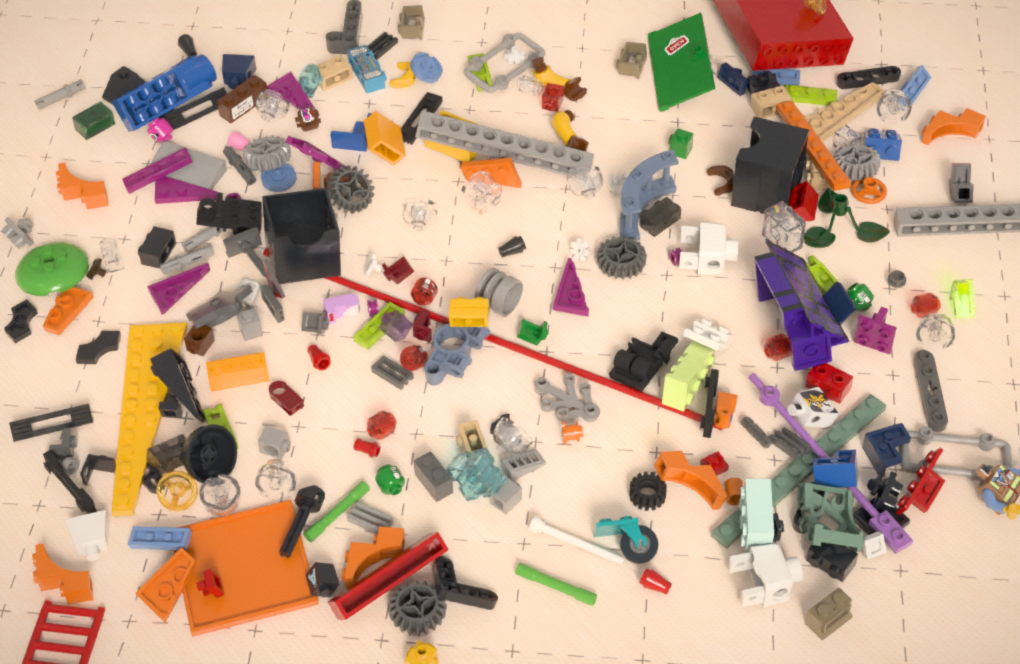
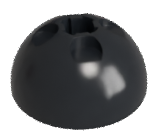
M216 424L201 426L194 430L187 437L182 448V462L185 470L194 480L206 485H216L227 479L237 461V445L233 435L225 427Z

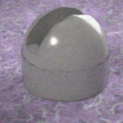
M66 457L61 462L64 472L68 474H74L79 469V461L73 457Z

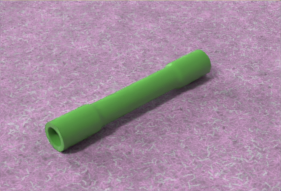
M361 481L333 509L303 533L306 540L312 543L352 504L361 499L370 490L368 484Z
M519 563L516 568V575L572 596L576 600L590 606H594L597 600V594L539 572L537 569L523 563Z

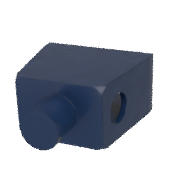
M223 54L222 75L224 84L228 85L230 89H235L254 75L256 71L255 55Z

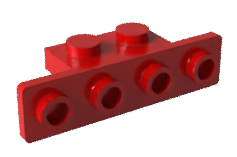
M941 447L935 451L931 450L924 458L926 463L916 471L915 475H917V478L910 482L906 488L908 490L907 494L903 495L897 503L899 507L896 513L898 515L905 512L911 504L923 513L929 510L946 481L932 470L943 452Z

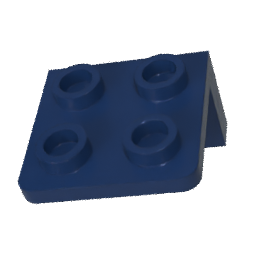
M835 282L824 294L839 323L842 325L855 311L856 306L840 282Z

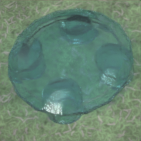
M315 64L306 65L298 79V83L307 97L312 98L318 86L323 83V75H320L319 68Z

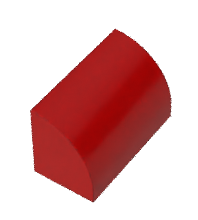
M808 181L797 184L795 189L791 190L788 213L800 221L815 220L819 194Z

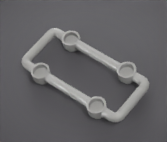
M523 33L506 34L502 39V43L482 57L474 56L470 60L469 66L464 69V75L488 93L506 90L511 80L529 67H534L532 61L538 57H544L546 51ZM518 39L537 51L531 52L528 55L527 61L507 76L499 75L492 86H489L471 73L472 71H481L485 62L505 48L511 49L515 46V41Z
M922 427L918 431H908L911 439H917L922 445H929L932 441L978 445L983 451H990L993 447L1003 448L1004 466L1012 467L1010 444L1005 440L995 439L991 433H984L978 438L933 433L929 427ZM909 443L901 445V466L905 470L916 472L926 461L923 459L918 464L909 463ZM936 465L932 468L936 474L979 478L981 482L983 480L975 473V469ZM986 465L989 469L994 468L991 465Z

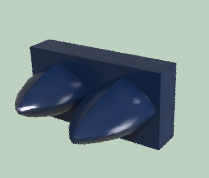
M727 62L722 63L717 78L739 96L745 95L749 83L747 77L742 75V69L733 68Z

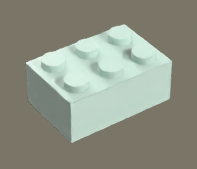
M745 479L744 487L740 488L739 511H741V547H745V553H749L750 547L773 544L774 522L771 479Z

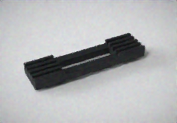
M223 87L163 115V118L169 122L173 130L178 129L218 110L217 100L226 95L227 91ZM211 100L213 106L186 119L182 115L183 112Z
M429 92L424 95L401 128L404 143L407 141V144L410 143L412 145L415 142L418 124L416 127L411 125L423 109L427 108L426 112H436L443 102L442 96Z
M711 369L710 377L706 375L705 388H708L705 417L703 415L701 417L700 429L704 428L703 437L711 438L715 410H712V405L718 385L719 370Z
M88 403L9 422L13 442L61 431L63 428H74L93 423ZM68 414L71 415L72 422L32 431L31 423Z
M50 450L43 454L45 469L49 474L52 472L75 498L78 508L82 512L85 510L87 514L97 512L93 499L83 488L79 489L64 472L61 462Z

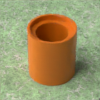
M740 478L727 479L724 483L725 492L728 496L726 498L727 503L739 505L740 488L743 487V481Z

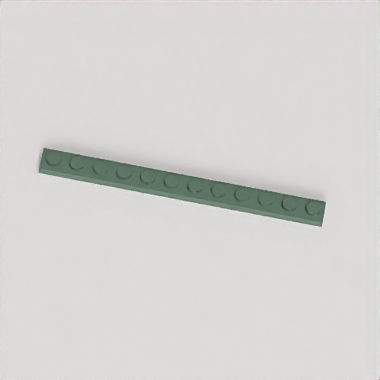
M870 394L820 437L816 443L831 458L836 450L844 447L883 413L887 405ZM812 449L791 462L771 480L773 508L797 488L798 483H802L814 473L813 461L814 458L819 457ZM739 508L711 531V537L726 549L742 534V529H740L741 511H739Z

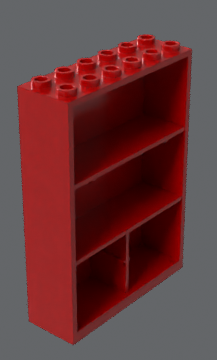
M713 0L753 71L845 64L854 38L830 0Z

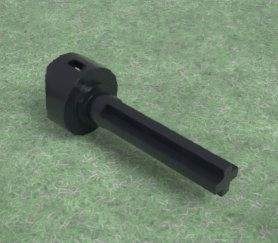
M312 485L298 490L294 502L299 509L279 550L280 556L290 558L310 513L320 511L325 499V492L318 486Z

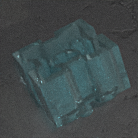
M487 448L475 450L473 453H460L445 468L454 482L458 481L460 484L458 489L466 501L478 499L481 495L483 498L495 496L508 481L502 470L493 465L494 457Z

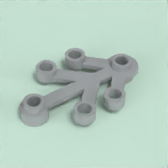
M566 374L563 377V383L567 388L568 395L551 386L550 382L544 377H539L534 382V391L537 394L545 395L549 393L561 400L552 402L550 399H543L541 401V410L544 412L558 409L557 419L559 421L582 417L587 422H594L599 418L600 408L592 403L591 385L587 382L580 384L579 392L583 395L584 403L578 401L574 386L575 376L573 374ZM574 407L577 410L568 411L566 408Z

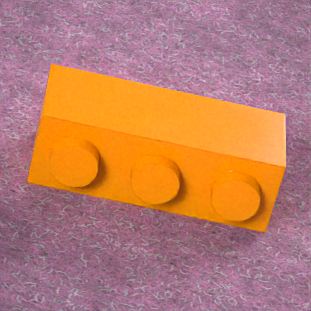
M264 352L206 362L211 391L269 381Z

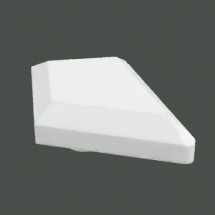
M244 278L234 290L250 285L253 292L243 301L252 308L259 292L260 284Z

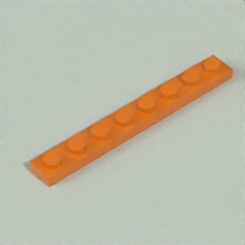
M787 101L776 104V111L786 124L809 129L806 153L832 190L837 191L850 188L851 181L794 102Z

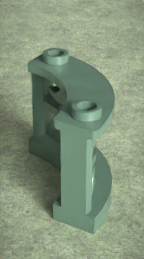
M806 482L798 483L797 509L801 510L802 518L799 517L798 522L801 533L806 534L804 540L808 544L821 546V542L848 546L855 552H861L865 544L863 531L858 529L853 518L852 506L854 496L852 495V490ZM813 490L824 491L825 494L822 497ZM829 492L840 494V505L835 501L837 496L833 497L830 503L827 501ZM818 507H820L819 512L814 511V509L817 511ZM824 511L839 525L836 530L832 531L826 525L817 521L823 516Z

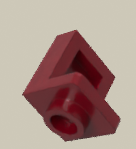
M404 256L390 267L385 263L382 264L385 270L383 272L384 276L388 281L393 280L397 285L415 272Z
M423 309L419 315H416L413 321V337L428 343L432 340V330L429 328L431 324L430 311Z

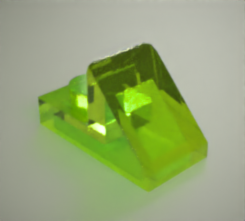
M973 279L953 280L949 299L954 303L955 318L976 317Z

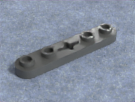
M920 350L915 354L914 367L926 422L933 431L941 432L947 427L948 416L935 358L931 352ZM929 384H930L931 390L934 391V392H933V396L931 395L930 390H928V385H929Z

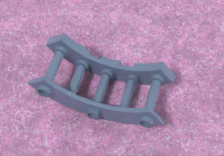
M674 150L664 151L649 157L637 165L626 178L621 191L622 212L619 231L622 238L628 236L629 239L635 238V241L640 240L638 220L643 211L648 207L649 202L653 199L657 200L665 195L676 193L677 187L672 175H670V166L679 164ZM663 169L662 178L652 181L653 175Z

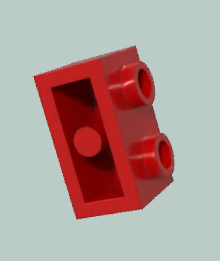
M824 363L813 366L807 374L805 387L809 389L819 387L829 400L840 404L851 390L854 376Z

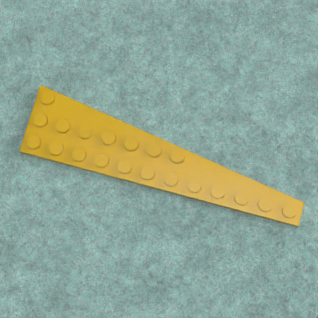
M187 322L129 326L111 511L113 516L134 515L140 495V488L143 484L142 478L145 469H147V461L149 462L148 459L150 452L153 450L154 438L157 436L162 419L158 409L159 402H166L168 392L170 391L159 377L153 374L150 358L170 348L180 355V348L183 345L188 329Z

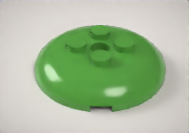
M46 243L32 249L23 256L16 267L15 280L19 288L30 295L49 296V293L55 291L62 293L77 285L85 277L89 269L88 256L82 248L72 243Z

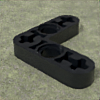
M439 556L435 559L432 571L436 594L441 599L487 610L495 608L498 601V596L495 592L457 583L453 562L444 556Z

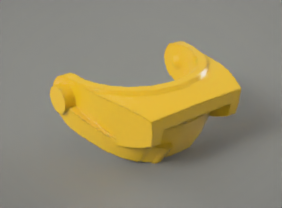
M398 62L397 68L407 70V72L402 77L391 80L390 86L393 88L410 87L416 79L411 70L410 62Z

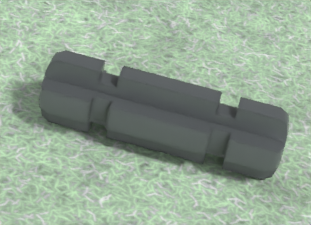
M746 416L741 420V425L759 441L762 447L769 448L772 445L773 440L750 417Z

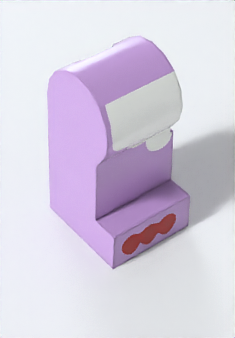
M355 294L323 299L324 311L327 314V319H329V324L336 323V318L355 316L360 312L359 298Z

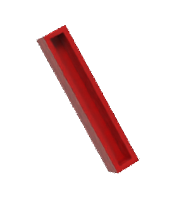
M439 532L429 533L327 603L338 620H346L449 549Z

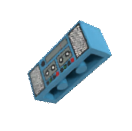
M367 45L347 50L348 62L352 66V70L366 94L384 89L387 77L385 72L381 71L378 60L375 61L373 51L369 50Z

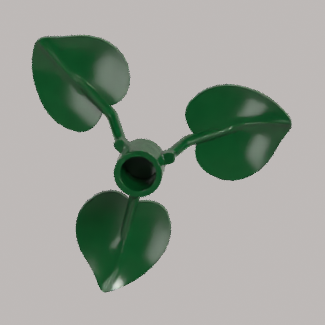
M827 188L819 200L818 208L823 213H832L829 228L827 230L823 227L808 229L804 235V243L814 248H825L832 245L836 239V235L831 233L835 216H844L847 212L854 228L858 231L857 238L863 242H877L886 237L890 230L874 222H862L859 227L851 212V207H848V197L844 194H837L830 188Z

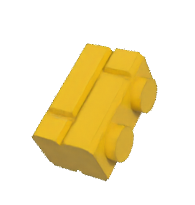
M457 297L456 299H450V327H489V299H484L483 297H476L475 299Z

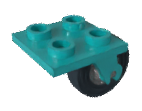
M624 516L620 520L612 521L610 518L601 519L599 523H596L593 531V537L621 534V551L627 560L636 564H643L652 560L659 546L658 538L653 530L646 526L638 525V518H632V516Z

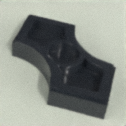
M27 299L11 308L13 318L4 327L5 333L15 344L31 335L29 324L32 318L38 314L36 308Z
M101 331L94 341L79 345L75 359L76 363L97 364L99 358L104 354L117 351L121 332Z

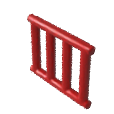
M45 600L22 664H61L32 660L36 650L81 655L79 664H88L106 609L104 607L88 609L55 605L51 601ZM49 613L94 618L91 628L46 623ZM42 631L88 636L85 646L39 641Z

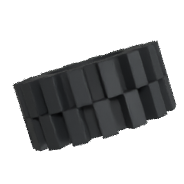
M646 471L643 476L641 473H638L637 477L634 476L630 482V501H633L635 507L638 505L640 510L645 507V511H649V508L654 511L656 506L660 508L665 503L667 484L665 481H661L658 474L654 476L655 472H651L648 475ZM643 488H652L656 491V493L652 495H646L641 493L640 490Z

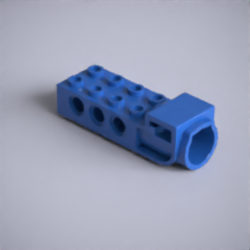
M203 54L199 56L192 55L111 102L127 131H135L212 87V82L217 80L216 71L206 56Z

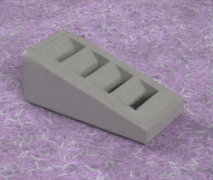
M536 448L501 459V468L512 481L546 465V461ZM535 456L538 461L535 462L532 457Z

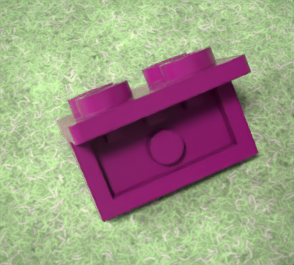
M881 306L878 313H874L872 318L859 315L854 337L855 343L879 352L891 354L897 328L885 323L888 308Z

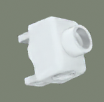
M700 222V227H681L680 243H695L699 245L696 253L680 252L679 269H697L698 275H721L724 272L725 261H737L738 239H726L725 225Z
M777 543L750 547L749 553L730 556L729 572L749 570L755 587L742 590L740 601L742 607L761 603L762 608L787 602L791 597L793 583L803 580L802 566L798 557L785 558L780 545Z

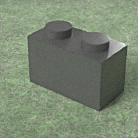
M431 451L413 460L415 476L435 502L453 494L452 477Z

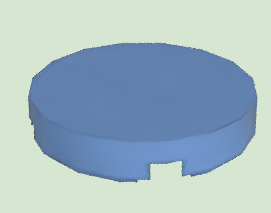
M417 53L410 61L412 72L421 81L434 83L442 75L443 68L441 63L434 56H429L428 53Z
M289 164L281 165V168H275V170H265L261 173L262 185L267 190L273 192L286 191L292 188L297 180L296 172Z

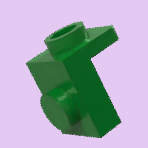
M522 319L519 323L517 338L537 346L542 340L547 338L549 332L547 330L548 322L543 321L539 326Z

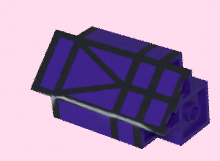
M765 239L770 252L754 256L758 301L763 302L775 298L781 310L782 326L790 339L791 361L794 371L832 362L831 347L850 342L804 258Z

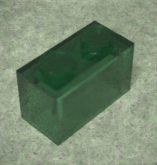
M101 101L72 117L75 130L85 140L115 125L113 112Z

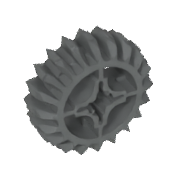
M350 165L346 166V168L340 167L339 171L335 170L333 175L329 177L330 181L326 185L329 187L327 189L328 193L331 194L329 196L330 200H334L332 206L337 204L338 210L344 208V213L350 210L351 214H354L356 211L360 213L362 208L366 209L368 204L372 203L371 198L374 197V193L371 191L375 189L374 186L370 185L373 180L367 179L369 174H362L363 169L357 171V166L351 169ZM341 178H350L348 182H339ZM354 197H362L361 201L351 202Z
M619 236V238L612 237L611 240L606 239L605 243H601L597 251L599 269H602L603 274L607 273L608 277L614 276L615 280L618 277L623 280L625 277L631 279L632 275L637 276L642 272L646 265L647 254L644 246H641L640 242H636L635 238L629 239L628 236L626 238Z
M416 580L415 584L412 585L408 581L407 587L400 585L399 591L394 590L393 597H390L388 610L391 621H393L395 628L400 627L401 632L407 630L409 636L413 632H416L418 637L420 632L423 631L425 634H428V629L435 631L436 625H441L442 619H445L447 604L445 600L436 594L434 584L428 586L426 580L422 584H419Z

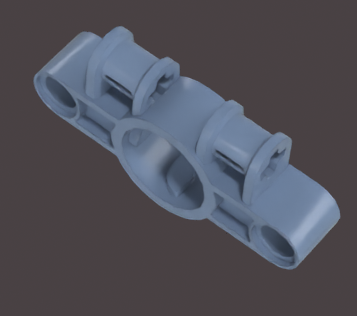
M450 324L441 326L433 337L435 350L424 366L427 383L433 386L439 385L447 374L462 378L467 366L472 364V359L469 356L471 347L475 349L482 348V342L490 335L488 327H450ZM448 338H458L465 341L462 343L461 348L456 350L440 347V344H443L444 340Z

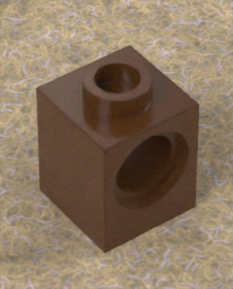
M193 325L184 338L186 350L191 354L204 357L215 341L213 329L205 325L196 329L195 325Z

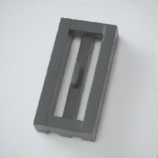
M267 284L260 286L262 299L277 323L284 321L283 308Z
M384 355L371 367L372 373L400 390L409 383V380L414 378L412 372Z
M786 427L782 428V432L776 431L775 436L773 434L769 435L773 440L772 444L794 460L811 451L809 443Z

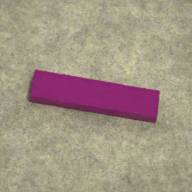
M185 147L122 180L130 194L193 161Z

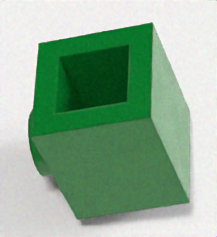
M677 128L675 133L670 135L668 144H670V150H674L676 157L687 159L693 148L694 133Z

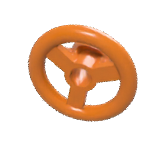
M867 177L860 182L856 180L851 186V192L862 203L876 204L885 199L887 188L879 179ZM863 183V189L857 192V186ZM877 185L881 188L882 192L877 189ZM874 195L877 196V198L869 199L864 198L862 196Z

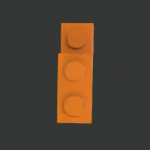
M966 108L963 114L960 113L958 117L940 110L936 116H932L929 125L924 126L921 133L923 135L922 143L929 145L935 139L947 135H964L976 139L984 127L986 116Z
M65 163L58 164L59 171H56V177L60 183L57 184L59 194L63 195L64 201L81 198L82 203H86L87 210L109 206L104 181L81 180L68 171Z
M682 451L661 452L653 465L661 481L676 482L691 488L707 501L712 510H719L728 497L711 465L690 466Z
M379 527L378 535H374L373 544L351 542L350 550H346L345 563H347V566L342 569L341 576L342 581H345L346 589L356 583L362 573L373 564L393 558L404 551V528Z
M44 543L35 545L36 553L32 554L36 571H33V578L35 584H39L41 591L60 588L61 597L66 598L67 604L94 600L93 583L89 571L77 572L63 569L50 560Z

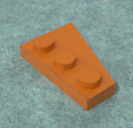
M511 158L461 163L460 168L466 180L521 188L522 181Z
M72 287L57 295L55 299L56 304L54 308L50 309L43 324L44 330L60 336L94 298L92 292Z
M181 547L135 594L166 623L198 563Z

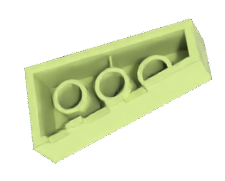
M692 341L684 351L683 357L680 356L677 365H673L671 368V374L667 373L665 376L662 404L683 412L687 405L692 404L694 393L699 392L702 379L705 380L706 375H708V368H712L715 363L714 349L696 341Z

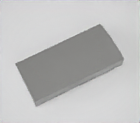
M164 141L156 152L151 164L185 147ZM186 148L193 162L165 177L212 190L227 171L225 160Z

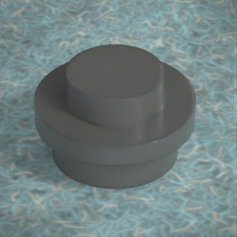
M895 270L888 275L887 281L892 287L900 288L905 286L907 278L902 271Z

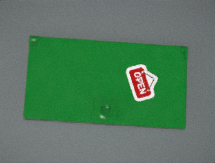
M701 12L658 31L648 33L660 112L716 89Z

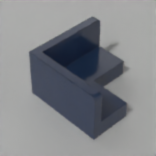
M903 423L865 433L862 449L879 477H884L886 468L901 464L902 457L895 447L910 443L911 436Z

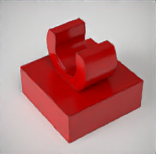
M719 451L700 460V465H711L717 476L729 468V465Z
M211 568L204 571L205 580H200L196 583L198 591L202 590L204 596L213 594L216 598L223 596L224 591L221 578Z

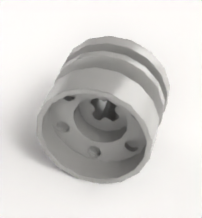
M490 268L481 277L476 287L475 298L483 297L484 299H489V306L492 311L507 317L515 310L521 299L523 283L512 276H507L496 268Z

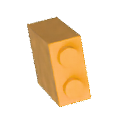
M377 111L364 120L368 149L393 166L406 156L400 126Z

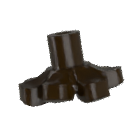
M101 258L93 261V265L86 275L88 279L92 280L97 274L101 277L105 276L107 271L101 268Z

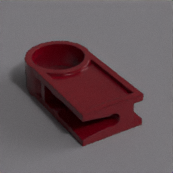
M275 381L270 384L269 395L271 400L279 405L289 416L305 406L303 404L304 400L285 382ZM282 388L285 390L281 394L272 393L275 389Z

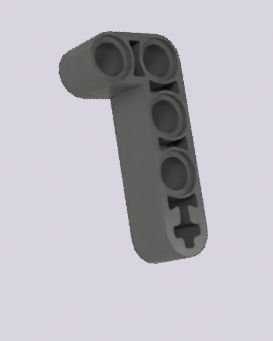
M350 0L347 3L343 32L333 31L326 34V46L329 53L348 54L347 50L359 47L363 20L362 3L359 0Z

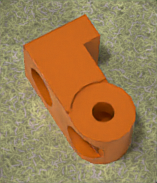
M718 391L714 414L715 426L722 429L731 426L738 395Z

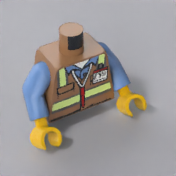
M985 464L980 465L975 473L983 480L977 489L983 497L986 507L994 510L998 515L1007 513L1009 519H1015L1017 514H1020V505L1015 504L1020 495V469L1002 464L992 469H989Z

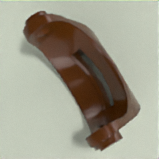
M718 165L707 169V175H718L727 180L725 185L714 190L716 196L733 191L734 174L730 167Z

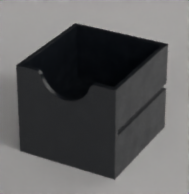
M754 116L750 124L752 129L750 147L741 148L736 157L731 206L753 212L758 211L761 214H771L770 216L786 220L791 190H794L796 185L800 184L803 177L809 129ZM775 205H779V207L781 208L780 214L776 213L773 215V209L775 208Z
M327 188L262 196L265 243L272 270L279 284L341 276L340 230Z

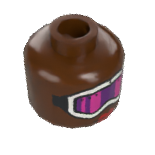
M313 107L299 110L297 113L298 117L295 118L297 128L301 127L304 132L317 129L319 123H321L319 112Z

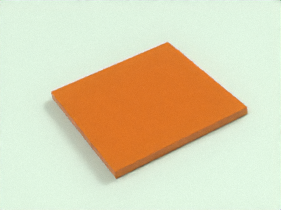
M291 500L177 527L191 529L192 536L186 552L198 563L182 591L192 637L319 605L317 596H311L305 576L310 568L301 534L290 558L279 555V550L295 518ZM210 568L221 578L224 595L216 598L213 594L204 596L202 590L198 591L196 583L200 580H205L203 572Z

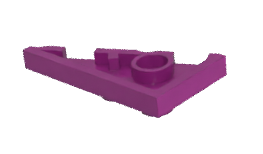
M291 71L267 86L268 95L300 110L309 107L315 109Z
M288 136L285 141L299 149L303 154L312 156V159L316 162H323L338 171L340 167L346 168V165L308 141Z
M164 176L155 181L154 199L155 204L201 201L205 198L216 200L218 192Z
M568 258L554 300L553 310L589 317V307H587L585 302V295L582 292V286L576 274L575 264L572 258Z
M208 263L147 286L148 292L161 315L165 314L210 271Z

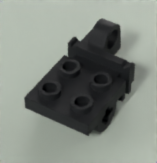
M218 192L216 202L213 199L205 198L199 203L196 225L217 227V231L223 228V232H226V229H233L234 235L257 227L259 233L261 232L262 202L229 197H226L224 201L223 193Z
M662 331L652 345L632 337V343H628L629 348L627 350L621 349L616 353L613 361L614 367L609 372L610 378L642 392L661 368L663 362L667 364L670 361V353L679 341L677 337Z

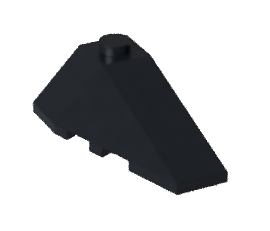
M123 66L111 74L102 99L112 104V100L146 81L134 71Z
M171 348L150 358L153 374L159 377L196 419L204 422L205 417L199 400L194 397L197 392L190 382L193 379L185 359Z

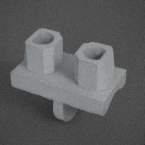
M9 217L4 220L7 225L1 232L18 249L26 243L29 246L34 244L25 234L32 232L33 222L30 219H19L18 225Z

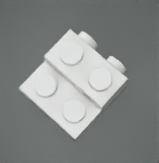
M702 318L701 320H694L692 328H686L683 336L720 351L729 349L734 334L729 332L730 329L720 325L716 327L712 325V321Z

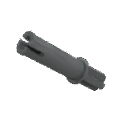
M231 146L224 147L223 154L229 160V164L234 166L249 186L253 185L256 182V178L242 161V157Z

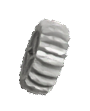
M280 136L259 137V139L249 142L243 150L246 166L249 169H254V171L260 170V172L281 168V165H286V162L290 161L291 157L289 144L285 142V138H280Z
M852 143L850 146L839 147V150H835V154H833V158L852 181L858 180L860 182L862 179L877 175L881 165L880 155L877 153V150H873V147H867V145L862 146L860 143L858 145Z

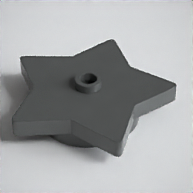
M250 285L231 292L220 291L207 303L185 315L189 321H193L196 329L203 325L208 327L219 325L237 315L244 307L241 301L253 291Z

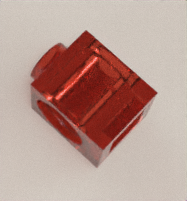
M547 83L542 95V109L558 112L564 100V86Z

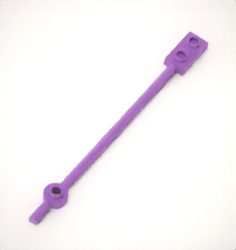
M752 373L748 378L760 391V402L765 406H774L798 435L810 444V448L819 458H830L799 422L788 413V410L779 401V390L773 386H765L757 375ZM846 487V489L852 490L854 498L872 517L869 525L875 532L880 531L884 535L885 543L895 554L912 545L913 539L887 510L879 513L857 487Z

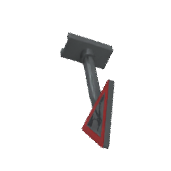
M257 227L222 240L226 247L228 258L245 253L262 276L267 279L269 288L275 297H286L267 259H264L262 262L253 250V248L262 245Z

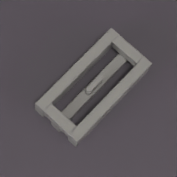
M357 502L355 508H352L351 514H348L347 522L378 535L379 527L373 524L390 527L393 523V517ZM357 515V516H359V517H361V518H364V519H366L368 522H366V521H364V520H362V519H360V518H357V517H355V516Z

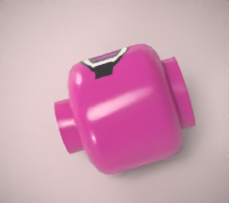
M157 117L147 125L149 127L147 132L156 143L167 142L172 138L173 127L165 118L159 119Z

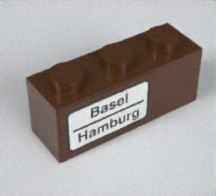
M253 75L217 100L219 116L232 124L269 98L267 83L258 76Z

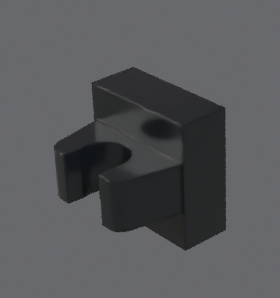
M168 395L166 402H159L158 409L162 417L182 419L183 410L175 395Z

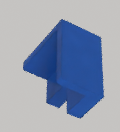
M356 121L352 133L331 131L332 148L367 151L368 144L364 122Z
M856 449L836 450L835 457L814 458L813 472L815 484L835 488L856 487L858 481Z

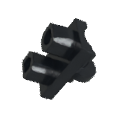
M764 71L762 75L748 76L747 78L749 83L747 89L750 95L781 86L777 82L776 74H771L770 71Z
M893 471L883 481L881 477H876V479H870L867 483V488L871 491L870 494L876 496L873 502L876 510L882 507L891 511L896 506L897 499L891 497L889 493L897 497L904 485L895 480L897 474Z

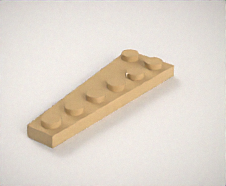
M872 82L854 91V93L843 97V100L831 103L830 107L826 109L821 108L817 110L816 114L806 116L805 119L820 140L824 142L884 97L886 90Z

